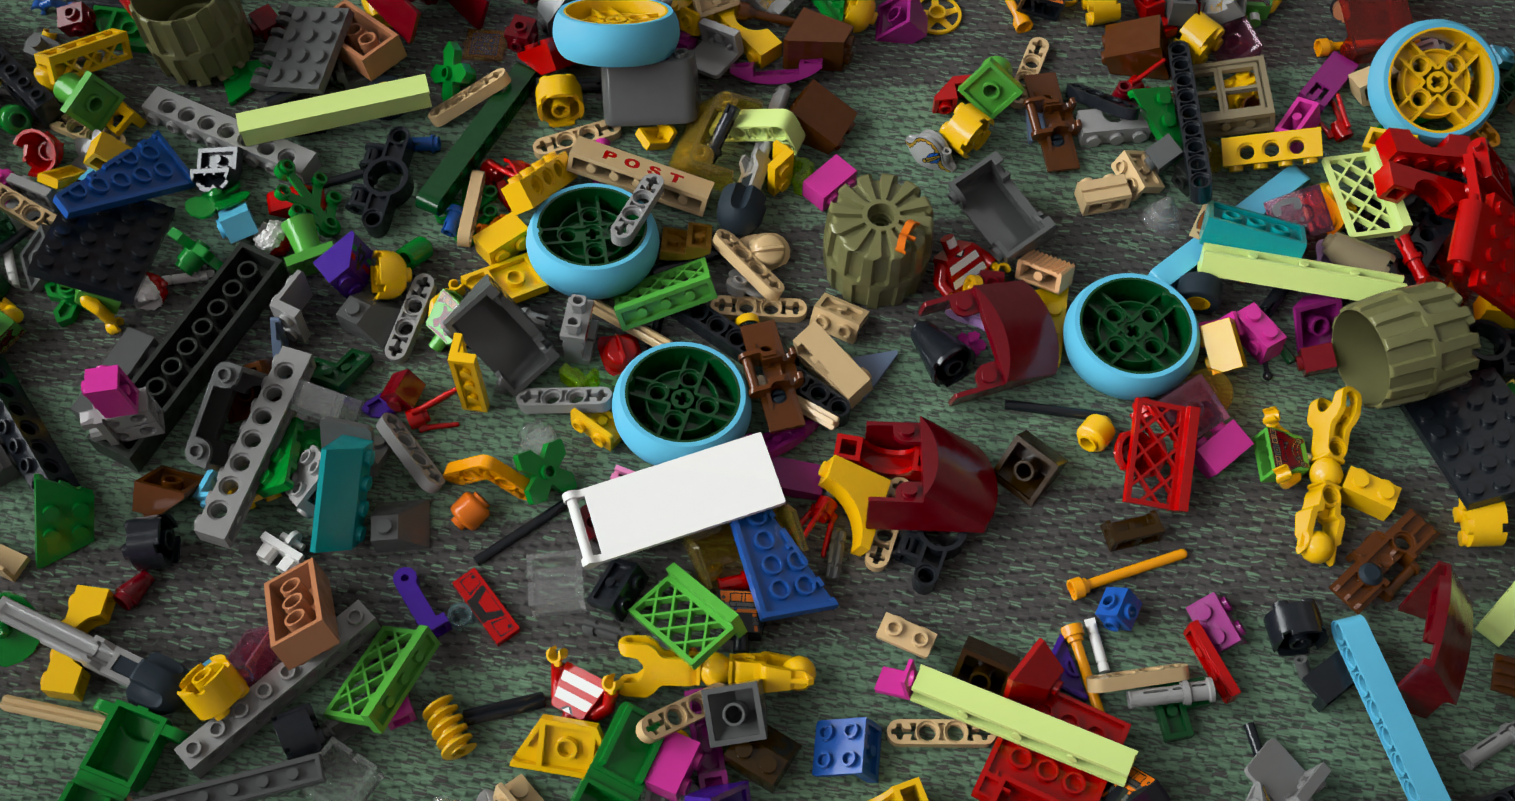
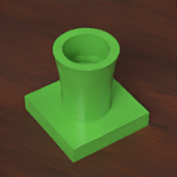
M991 56L958 87L957 91L970 103L994 119L1024 92L1025 88L1012 77L1013 69L1007 59L1001 56Z
M86 70L82 78L76 73L71 72L61 75L56 80L53 88L55 98L60 103H63L60 110L93 132L95 129L103 131L126 97L88 70Z
M300 214L285 220L280 227L295 253L284 257L290 274L293 275L297 270L303 271L305 276L320 272L313 262L334 245L333 242L320 243L313 214Z

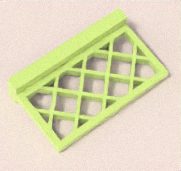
M1372 146L1369 152L1323 157L1321 161L1350 237L1364 240L1394 236L1396 239L1401 235L1408 234L1413 224L1404 201L1402 200L1396 204L1377 198L1376 188L1372 191L1360 184L1364 178L1372 182L1375 187L1373 174L1383 166L1376 146ZM1364 160L1367 169L1364 171L1353 165L1354 161ZM1331 164H1338L1344 167L1345 170L1341 174L1333 170ZM1350 170L1361 177L1356 182L1344 175ZM1340 181L1353 188L1350 193L1339 188L1338 184ZM1355 190H1358L1369 197L1363 202L1352 196ZM1373 198L1381 203L1382 209L1378 210L1367 203ZM1348 201L1360 207L1357 214L1347 209L1346 203ZM1363 209L1376 216L1373 222L1360 216ZM1380 218L1388 222L1390 228L1384 229L1375 223ZM1357 221L1368 227V230L1356 232L1353 224Z

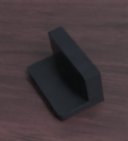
M1339 650L1302 679V682L1317 697L1311 705L1318 712H1321L1355 685Z

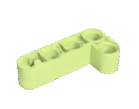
M743 109L736 118L725 142H774L778 140L782 144H787L794 151L795 157L806 135L794 113L787 109ZM724 110L718 112L714 122L712 123L709 129V133L711 136L713 135L714 130Z
M1515 581L1475 628V630L1497 647L1502 645L1515 630Z

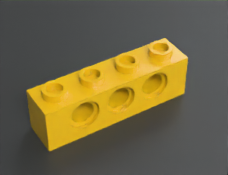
M1321 127L1221 138L1223 168L1229 169L1230 173L1244 171L1243 167L1253 166V170L1267 169L1270 164H1278V167L1293 166V162L1303 161V164L1307 165L1316 164L1318 159H1323ZM1295 142H1300L1304 145V150L1299 154H1294L1290 151V146ZM1270 145H1276L1279 148V153L1276 156L1269 157L1265 154L1266 148ZM1245 148H1251L1254 150V155L1246 160L1240 156L1241 151Z
M552 151L544 155L542 159L532 163L531 166L521 170L520 174L507 180L509 184L503 187L501 191L514 216L535 208L578 177L577 174L566 171L569 159L566 151L559 154Z

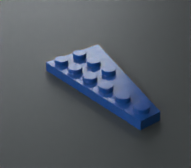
M157 130L147 140L139 141L137 146L131 150L127 149L104 163L96 172L93 170L88 173L86 178L80 182L75 181L56 193L53 202L66 219L192 189L196 186V183L191 180L190 170L159 130Z
M772 509L729 522L760 622L827 611L838 607V602L834 597H830L823 587L825 585L819 576L816 577L808 566L809 561L785 527L781 528L776 521V515Z

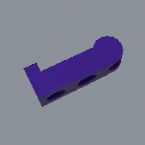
M410 567L398 569L393 576V582L417 625L428 626L436 638L452 630L451 624L444 612L437 616L435 615L420 590V581L416 572Z

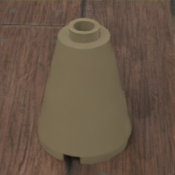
M1336 232L1334 235L1329 233L1321 244L1324 247L1322 252L1333 264L1388 273L1391 269L1387 266L1389 261L1395 262L1396 256L1391 252L1340 232Z

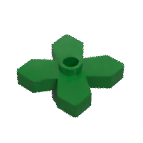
M448 41L443 50L444 65L435 64L430 72V76L435 84H443L441 96L443 101L459 93L460 87H468L476 81V70L470 64L461 63L462 49L458 42Z
M172 227L167 233L169 237L184 248L176 258L178 261L175 263V266L192 277L195 272L198 273L205 263L216 271L223 265V262L209 251L210 247L200 239H197L195 242L175 227Z
M53 282L44 285L51 301L60 302L53 311L56 322L60 327L75 323L81 309L90 312L82 305L74 302L75 289L60 287V284Z
M555 439L544 443L540 456L532 450L523 451L513 456L517 471L524 473V476L530 479L524 490L529 505H537L548 500L551 488L558 493H565L577 488L574 474L559 467L566 455L562 439Z

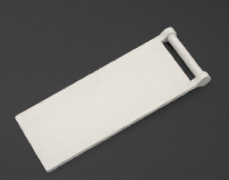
M761 432L579 490H570L562 494L563 502L568 506L583 557L581 563L584 570H590L605 562L782 506L786 503ZM583 498L586 500L602 554L593 555L578 505V501Z

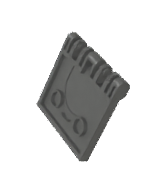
M281 4L278 12L279 15H277L275 22L283 27L287 26V29L285 30L280 27L271 29L270 34L272 36L268 37L263 49V53L266 55H261L259 60L264 65L272 67L270 70L264 67L256 68L254 72L256 75H253L250 86L262 91L324 94L355 13L350 8L297 7L291 4Z

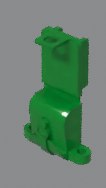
M98 698L92 709L107 718L80 764V769L75 778L67 783L58 801H127L126 799L130 791L137 793L144 788L165 745L169 742L180 745L188 738L189 734L173 727L168 718L152 713L146 707L134 706L119 699L115 703H111Z
M623 702L619 705L586 775L581 779L570 801H638L645 787L644 780L665 739L647 744L637 737V723L650 713L630 702ZM658 722L650 727L647 726L646 730L654 732L660 727V723Z

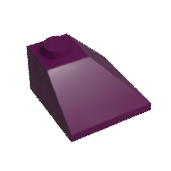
M887 0L877 6L878 16L876 19L875 41L913 44L927 36L928 17L920 0Z
M1311 294L1303 296L1293 307L1297 353L1300 348L1331 342L1332 325L1334 318L1339 315L1342 308V298Z

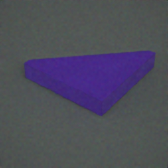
M1060 634L1052 652L1064 668L1061 679L1064 685L1061 691L1086 703L1088 695L1085 693L1079 678V672L1073 657L1069 653L1064 636Z

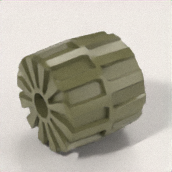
M130 0L129 10L146 47L163 73L168 78L174 75L178 84L187 86L190 80H196L198 87L211 85V78L215 76L220 81H224L234 75L233 66L241 69L250 59L249 53L254 49V37L240 0Z
M883 173L880 180H873L871 174L857 177L858 185L852 188L845 183L838 190L837 203L831 201L823 236L824 267L827 268V281L832 288H836L843 295L844 300L851 304L853 302L862 304L867 309H878L880 306L887 305L894 307L902 304L903 299L908 295L915 294L921 286L932 253L934 233L933 208L926 196L920 197L921 189L908 180L903 185H900L896 175ZM911 219L919 222L920 225L910 234L916 237V241L906 240L905 255L895 251L905 222Z
M1426 282L1381 292L1348 304L1340 309L1339 315L1334 318L1331 339L1338 366L1337 370L1346 386H1351L1360 392L1363 406L1369 409H1384L1413 403L1467 384L1472 379L1469 371L1477 370L1480 362L1472 352L1473 349L1481 348L1479 333L1470 332L1469 326L1475 323V319L1468 306L1460 307L1463 298L1453 288L1447 287L1442 282Z

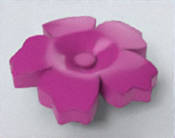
M976 331L969 332L968 336L961 332L957 336L958 340L971 347L976 357L980 355V351L986 349L987 344L983 339H979L980 333Z

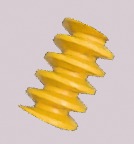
M452 694L436 699L422 713L423 719L428 721L427 727L432 731L433 739L437 741V748L442 750L441 756L444 760L461 758L472 752L477 746L476 743L467 744L473 738L471 733L462 734L468 728L466 723L458 725L464 718L463 715H453L458 710V705H448L454 699Z

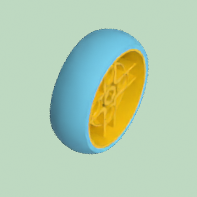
M575 0L559 8L554 18L552 33L558 51L567 60L597 67H636L654 64L669 58L677 47L680 27L672 7L658 0Z
M1445 19L1415 22L1395 32L1376 53L1368 74L1367 89L1369 103L1375 117L1384 129H1408L1412 134L1418 135L1419 141L1436 147L1449 134L1470 136L1487 121L1499 95V65L1489 44L1471 28ZM1421 38H1434L1445 41L1453 47L1450 50L1438 48L1421 50L1413 41ZM1414 62L1418 63V65L1420 66L1419 72H1416L1414 70ZM1447 62L1453 65V72L1448 70ZM1469 65L1475 82L1473 101L1468 97L1471 85L1470 73L1467 68ZM1393 66L1399 71L1396 81V90L1399 98L1397 103L1391 90ZM1432 80H1435L1436 84L1434 85L1435 87H1432L1431 83H1433ZM1414 95L1420 100L1419 106L1413 102ZM1448 95L1453 99L1452 106L1447 102ZM1417 117L1426 119L1446 117L1454 126L1445 130H1430L1416 125L1413 121Z

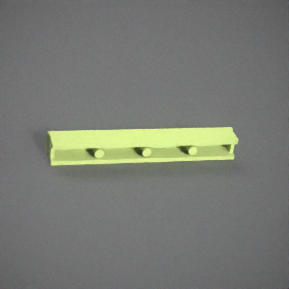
M421 74L236 113L239 134H241L245 145L251 146L432 107L426 75Z
M1205 242L1203 243L1200 259L1197 262L1198 272L1210 273L1218 278L1354 301L1408 286L1407 283H1403L1404 275Z
M922 664L911 688L913 693L910 701L1123 788L1139 752Z

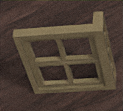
M1264 55L1192 65L1194 78L1214 76L1216 90L1197 92L1198 99L1217 96L1220 111L1201 113L1205 139L1275 129V109ZM1254 71L1256 84L1225 88L1222 74ZM1258 92L1260 106L1228 109L1226 95Z

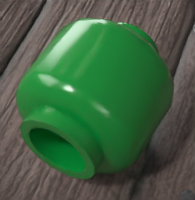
M8 104L0 109V129L5 133L16 136L23 130L31 129L33 117L25 107L17 104Z

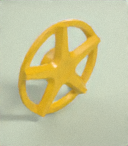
M931 0L929 10H924L928 17L927 33L943 35L953 32L959 26L962 12L954 0H946L955 6L950 9H945L942 5H939L938 0ZM958 12L957 21L951 25L947 21L946 16ZM935 23H940L946 29L934 30L930 28Z

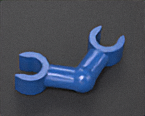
M34 0L31 10L38 8L42 10L40 15H46L49 8L69 5L72 2Z

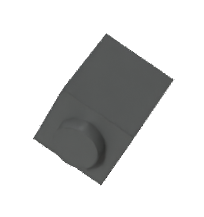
M1168 133L1145 150L1144 162L1151 171L1155 169L1158 174H1161L1183 157V151Z

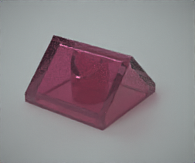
M1246 14L1222 25L1225 29L1221 37L1224 40L1223 44L1217 51L1212 50L1217 61L1260 56L1264 45Z
M268 625L246 630L227 657L246 680L249 688L267 674L278 658L270 646Z

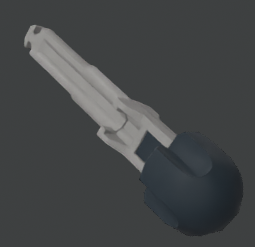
M788 83L781 84L775 89L776 93L772 95L768 109L786 108L791 90ZM756 141L751 157L749 158L745 154L740 158L741 175L739 181L728 184L722 190L717 207V221L722 229L733 233L736 237H745L753 234L762 223L766 211V196L762 193L761 188L768 173V164L772 161L769 155L773 141Z
M2 596L0 599L1 622L40 640L41 644L82 663L88 670L127 687L126 696L129 703L135 706L146 707L152 713L158 715L178 712L186 705L177 694V691H181L179 684L189 672V669L180 662L159 652L152 653L147 659H143L98 635L93 637L58 619L53 620L6 596Z

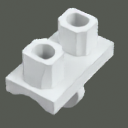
M294 530L290 534L282 532L279 537L281 540L266 531L261 535L260 538L263 544L256 555L262 562L270 565L280 555L283 559L276 568L281 573L304 562L305 556L299 551L302 552L306 545L301 542L302 533Z

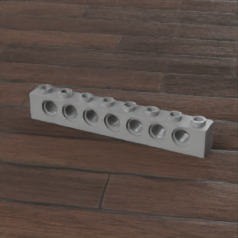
M159 86L141 106L147 121L152 125L158 126L160 124L171 133H181L192 142L200 141L205 143L208 148L235 146L243 148V160L248 165L254 168L257 166L264 168L273 176H275V166L283 159H289L294 162L295 173L303 184L309 183L315 172L321 167L317 152L286 139L246 146L241 134H239L237 119Z
M282 346L279 354L274 356L272 369L269 375L265 376L262 381L261 392L258 398H254L252 401L251 413L247 421L244 420L240 426L238 440L229 449L225 467L220 468L217 475V483L206 497V506L202 514H199L195 519L194 531L200 540L228 549L232 548L257 494L256 491L260 485L259 478L268 469L271 463L270 456L279 447L314 373L316 363L312 354ZM286 375H292L288 379H282ZM281 397L280 400L272 402L274 398ZM271 419L267 424H261L262 421ZM260 442L256 447H250L252 443ZM249 465L247 469L239 471L241 466ZM238 488L235 493L227 494L229 490ZM227 512L224 517L216 518L219 513Z
M359 599L336 617L340 639L339 644L291 670H288L283 662L279 663L253 684L246 696L237 700L230 707V713L225 718L216 721L214 718L210 719L174 749L187 767L199 779L267 724L271 717L278 715L381 629L376 618Z

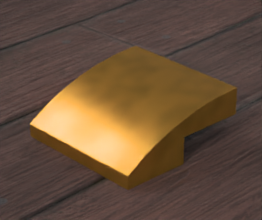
M689 222L687 230L663 227L660 260H689L710 254L713 225Z

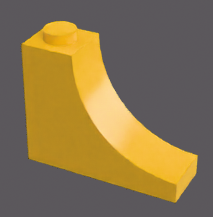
M834 455L820 466L818 475L821 478L818 486L831 493L844 508L852 530L850 553L861 557L870 550L876 529L866 528L868 498L886 497L891 480Z

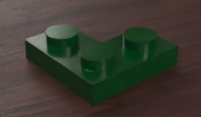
M351 348L337 363L316 357L314 359L316 368L309 382L343 393L374 362L372 354Z
M1203 676V677H1198V678L1189 679V680H1187V681H1188V682L1204 681L1205 678H1204V676ZM1179 682L1150 686V688L1179 685ZM1209 700L1192 702L1188 706L1183 705L1182 702L1153 706L1164 742L1169 743L1192 738L1194 732L1187 711L1209 707L1212 703Z

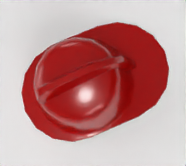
M615 333L614 336L599 337L597 341L603 366L612 376L621 374L626 366L641 354L637 338L631 334L619 335Z

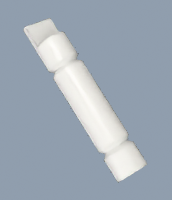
M11 248L3 255L8 282L15 288H20L13 249Z
M213 269L195 272L192 277L186 273L165 275L162 278L168 282V285H172V283L181 284L209 280V277H213L216 272Z
M1095 617L1086 619L1084 622L1088 635H1090L1089 639L1099 673L1110 672L1101 637L1098 634L1099 630Z

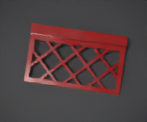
M1140 397L1135 398L1122 502L1163 509L1168 512H1188L1200 407H1186ZM1143 405L1150 406L1155 414L1148 422L1142 416ZM1169 410L1177 411L1176 423L1172 426L1169 425L1163 416ZM1157 419H1159L1166 430L1158 437L1150 428V425ZM1143 430L1147 432L1152 440L1144 448L1138 441L1139 433ZM1169 434L1174 444L1173 449L1167 453L1160 441ZM1154 445L1163 456L1155 463L1146 453ZM1140 456L1143 457L1149 466L1141 474L1135 467L1136 459ZM1165 460L1171 468L1170 474L1166 478L1157 469V466ZM1151 471L1159 481L1152 489L1149 488L1143 479ZM1137 482L1140 483L1146 492L1139 499L1131 497L1132 486ZM1162 486L1167 492L1166 504L1160 503L1153 494Z

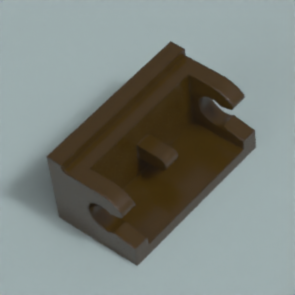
M1155 510L1150 511V513L1144 516L1113 523L1108 520L1100 525L1110 552L1160 541L1165 533L1164 526H1162Z

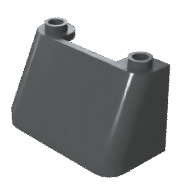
M679 48L670 55L669 60L644 66L601 67L603 111L606 125L617 127L686 124L697 119L701 95L695 50Z
M996 150L948 183L949 193L947 196L954 206L958 205L988 242L995 259L998 262L1008 263L1052 240L1056 224L1049 215L1043 219V213L1035 210L1011 180V173L1008 170L1005 171L1003 166L1000 165L1004 162V159Z
M488 274L479 280L443 321L445 326L443 331L452 340L454 333L463 334L465 343L495 373L498 378L495 382L504 393L509 391L514 397L560 357L550 338Z
M223 361L216 365L186 445L185 455L190 463L217 471L221 467H225L228 460V449L231 444L219 439L236 393L240 392L249 395L250 389L255 386H261L264 377L268 376V374L230 361Z

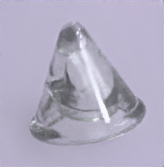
M1171 196L1149 203L1142 212V220L1145 226L1157 234L1168 235L1175 233L1182 225V214Z

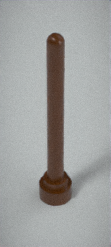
M740 1L737 10V20L741 21L754 18L792 27L796 20L795 18L756 10L753 6H750V3Z

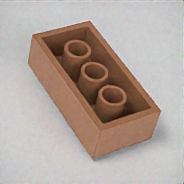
M343 0L333 7L350 8L355 13L338 58L371 82L407 56L399 34L348 0Z
M313 557L264 583L270 646L288 670L307 663L311 658L331 650L340 643L330 580Z

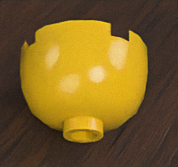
M845 0L843 22L854 26L853 33L866 30L869 24L874 25L878 16V12H875V0Z
M374 250L371 259H376L375 266H370L372 293H377L374 299L386 300L400 296L405 291L407 282L412 281L411 268L407 267L402 256L394 251Z

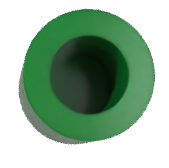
M418 236L399 248L396 253L400 254L405 260L407 267L413 270L432 257L433 247L429 240Z

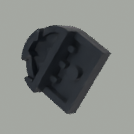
M238 146L199 148L197 169H190L191 180L196 183L200 191L206 193L213 188H219L222 191L231 188L241 177L244 149Z

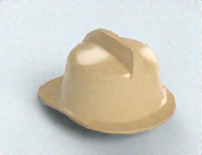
M777 233L753 234L739 239L770 271L787 264L790 258L788 242Z

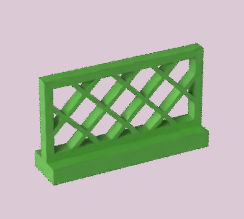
M703 257L646 277L629 291L614 296V311L623 332L717 299L718 296L706 258Z
M673 562L666 568L669 575L629 608L628 611L631 616L695 670L732 636L735 635L740 639L748 631L739 614ZM668 587L674 588L673 596L661 597ZM690 601L689 609L677 610L678 602ZM672 603L671 611L659 612L660 605ZM646 606H653V613L640 614ZM706 615L704 623L693 624L694 616ZM688 617L687 625L675 626L676 618ZM669 619L668 627L656 628L658 620ZM722 628L724 630L718 637L709 638L710 629ZM704 630L703 639L691 640L693 631ZM685 633V640L672 642L673 634ZM702 646L701 652L692 659L689 656V649Z
M419 625L416 630L382 626L323 715L329 720L369 726L374 733L383 734L441 643L426 625ZM387 636H394L393 640L382 645ZM408 641L406 646L402 648V644ZM397 647V652L385 658L384 654ZM379 657L380 661L367 667L370 661ZM394 663L390 670H388L387 666ZM382 669L383 673L370 680V675ZM364 679V684L352 690V688L357 682ZM379 685L377 690L373 693L372 688ZM367 692V697L355 703L354 698ZM349 701L350 706L337 711L341 705ZM362 708H364L363 711L361 712V714L358 715V714H357V711H359V710H361Z

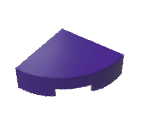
M381 393L359 406L364 414L373 418H381L384 413L396 414L380 398Z

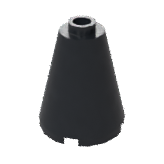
M920 321L912 327L910 337L932 382L937 387H941L940 385L942 384L949 387L967 376L970 372L968 366L971 362L974 364L976 361V354L971 347L930 321Z

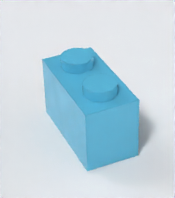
M246 201L231 208L217 211L219 216L216 219L217 228L222 238L228 237L231 244L259 232Z

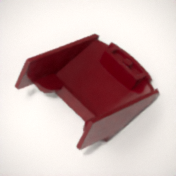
M366 0L407 43L414 42L421 12L411 3L415 0ZM447 0L477 30L483 28L490 0Z
M1024 280L974 285L971 289L926 301L918 311L920 317L950 308L953 313L960 317L980 314L995 361L985 363L976 370L975 381L978 387L954 394L948 401L949 406L1054 376L1057 372L1059 344L1053 319L1041 297Z
M920 416L919 423L867 421L865 440L872 445L890 450H907L920 446L922 482L908 481L899 484L896 487L895 497H869L866 515L867 529L984 533L987 530L996 509L998 485L992 464L979 446Z
M1443 561L1437 562L1398 607V611L1426 619L1422 642L1433 645L1430 658H1423L1397 684L1410 714L1425 719L1443 703L1457 705L1466 674L1472 641V602L1452 565Z

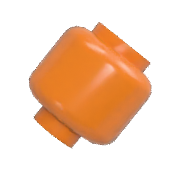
M475 491L473 494L465 492L451 506L450 510L454 515L451 521L460 530L466 527L471 531H475L490 516L488 508L491 505L478 492Z

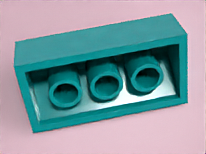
M1214 200L1207 203L1199 233V244L1203 245L1205 242L1302 258L1307 247L1305 226Z
M343 434L321 449L310 552L321 553L352 550L360 542H363L366 535L364 518L369 510L367 492L372 485L370 467L375 460L374 441Z

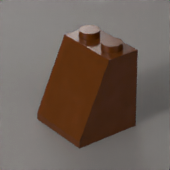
M803 7L784 38L783 68L799 69L800 59L823 58V66L820 71H842L846 64L850 65L854 56V52L851 51L855 42V37L853 36L854 26Z
M1160 14L1105 25V35H1102V45L1105 51L1101 52V59L1103 65H1107L1110 74L1139 76L1156 62L1165 58L1166 62L1145 78L1169 79V43Z
M814 79L795 98L788 109L794 113L806 136L802 144L827 155L834 149L838 151L845 142L843 136L845 133L848 135L856 125L854 119L858 114Z

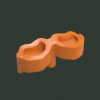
M911 219L905 222L899 234L895 251L906 255V240L916 241V237L910 234L920 225L919 222Z

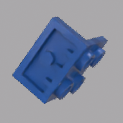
M867 717L817 721L812 775L815 777L855 775L867 783H878L882 727Z

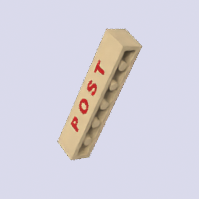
M578 136L569 153L566 171L622 188L631 193L635 191L645 175L651 173L658 174L664 180V191L658 202L703 217L715 184L713 181Z

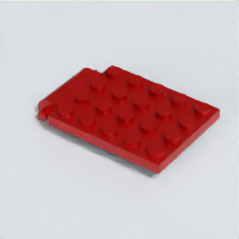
M1486 137L1474 139L1468 145L1467 153L1463 154L1464 163L1461 164L1462 173L1467 178V184H1464L1467 196L1469 193L1479 194V200L1485 203L1486 195L1495 192L1513 206L1514 200L1508 168Z
M1495 192L1486 195L1485 203L1479 200V194L1469 193L1467 199L1459 201L1447 262L1454 266L1453 275L1463 276L1465 274L1470 277L1468 288L1515 320V207Z
M1061 692L1056 696L1051 694L1044 703L1024 704L1027 707L1122 745L1132 725ZM998 737L973 788L971 796L980 801H1099L1108 781Z

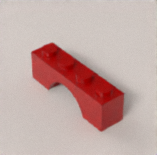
M1388 128L1375 141V145L1382 165L1392 161L1419 170L1462 173L1463 154L1467 153V147L1471 139L1466 135L1449 134L1436 147H1431L1419 141L1408 129Z
M1388 161L1373 174L1377 198L1398 204L1409 194H1415L1427 201L1437 216L1454 221L1459 201L1468 198L1464 188L1466 183L1396 162Z
M837 433L834 455L883 477H903L911 482H922L920 446L907 450H890L872 445L864 437Z

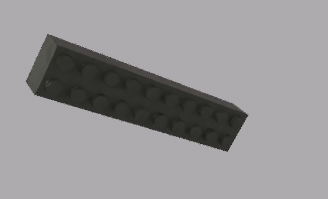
M242 241L238 244L131 380L137 388L146 387L154 397V400L162 408L165 433L131 441L119 440L120 444L111 446L107 440L94 442L89 433L86 438L97 452L140 473L208 384L216 365L227 359L274 295L289 278V274L281 259Z

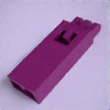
M1334 51L1299 92L1298 97L1320 103L1321 115L1336 97V94L1349 81L1348 74L1356 72L1359 64ZM1324 88L1329 90L1321 100L1318 98L1321 96Z
M777 456L771 458L785 496L815 501L822 496L823 488L818 486L821 478L818 472L821 465Z

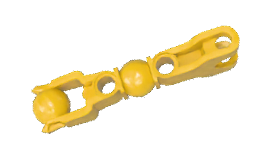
M1345 386L1337 390L1332 402L1322 397L1312 401L1309 405L1307 423L1313 430L1311 455L1313 457L1311 458V463L1313 464L1309 470L1311 484L1307 485L1309 491L1305 495L1302 510L1295 514L1297 554L1301 553L1302 557L1310 563H1326L1328 567L1333 566L1336 562L1337 546L1341 544L1345 527V518L1341 515L1340 491L1342 487L1339 486L1344 476L1341 465L1345 464L1344 457L1348 451L1350 432L1361 415L1362 396L1358 390L1351 386ZM1346 395H1348L1350 399V406L1348 407L1346 406ZM1316 519L1322 525L1323 531L1314 530Z
M627 635L618 641L620 654L624 657L637 659L643 666V669L638 673L624 674L620 677L624 681V687L619 690V694L628 697L646 698L655 693L661 686H700V681L706 686H710L718 682L733 684L762 679L765 693L790 690L803 691L814 685L816 678V667L812 661L801 655L792 657L790 655L763 651L761 653H729L728 658L723 653L714 652L697 669L693 670L672 650L664 649L651 636ZM689 651V656L693 659L700 652Z

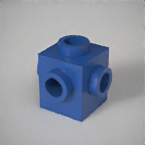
M1106 587L1095 615L1103 622V626L1110 631H1131L1143 603L1129 588Z

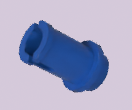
M434 134L430 137H412L414 143H419V145H415L414 152L431 151L436 153V151L441 150V139Z
M451 204L446 209L447 216L441 229L444 235L456 237L463 207Z

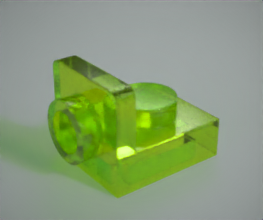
M794 155L793 172L795 173L791 184H793V193L802 197L803 181L814 173L815 163L807 158H801Z
M567 363L559 369L560 381L568 387H599L600 385L599 370L593 368L586 376L580 369L572 368Z

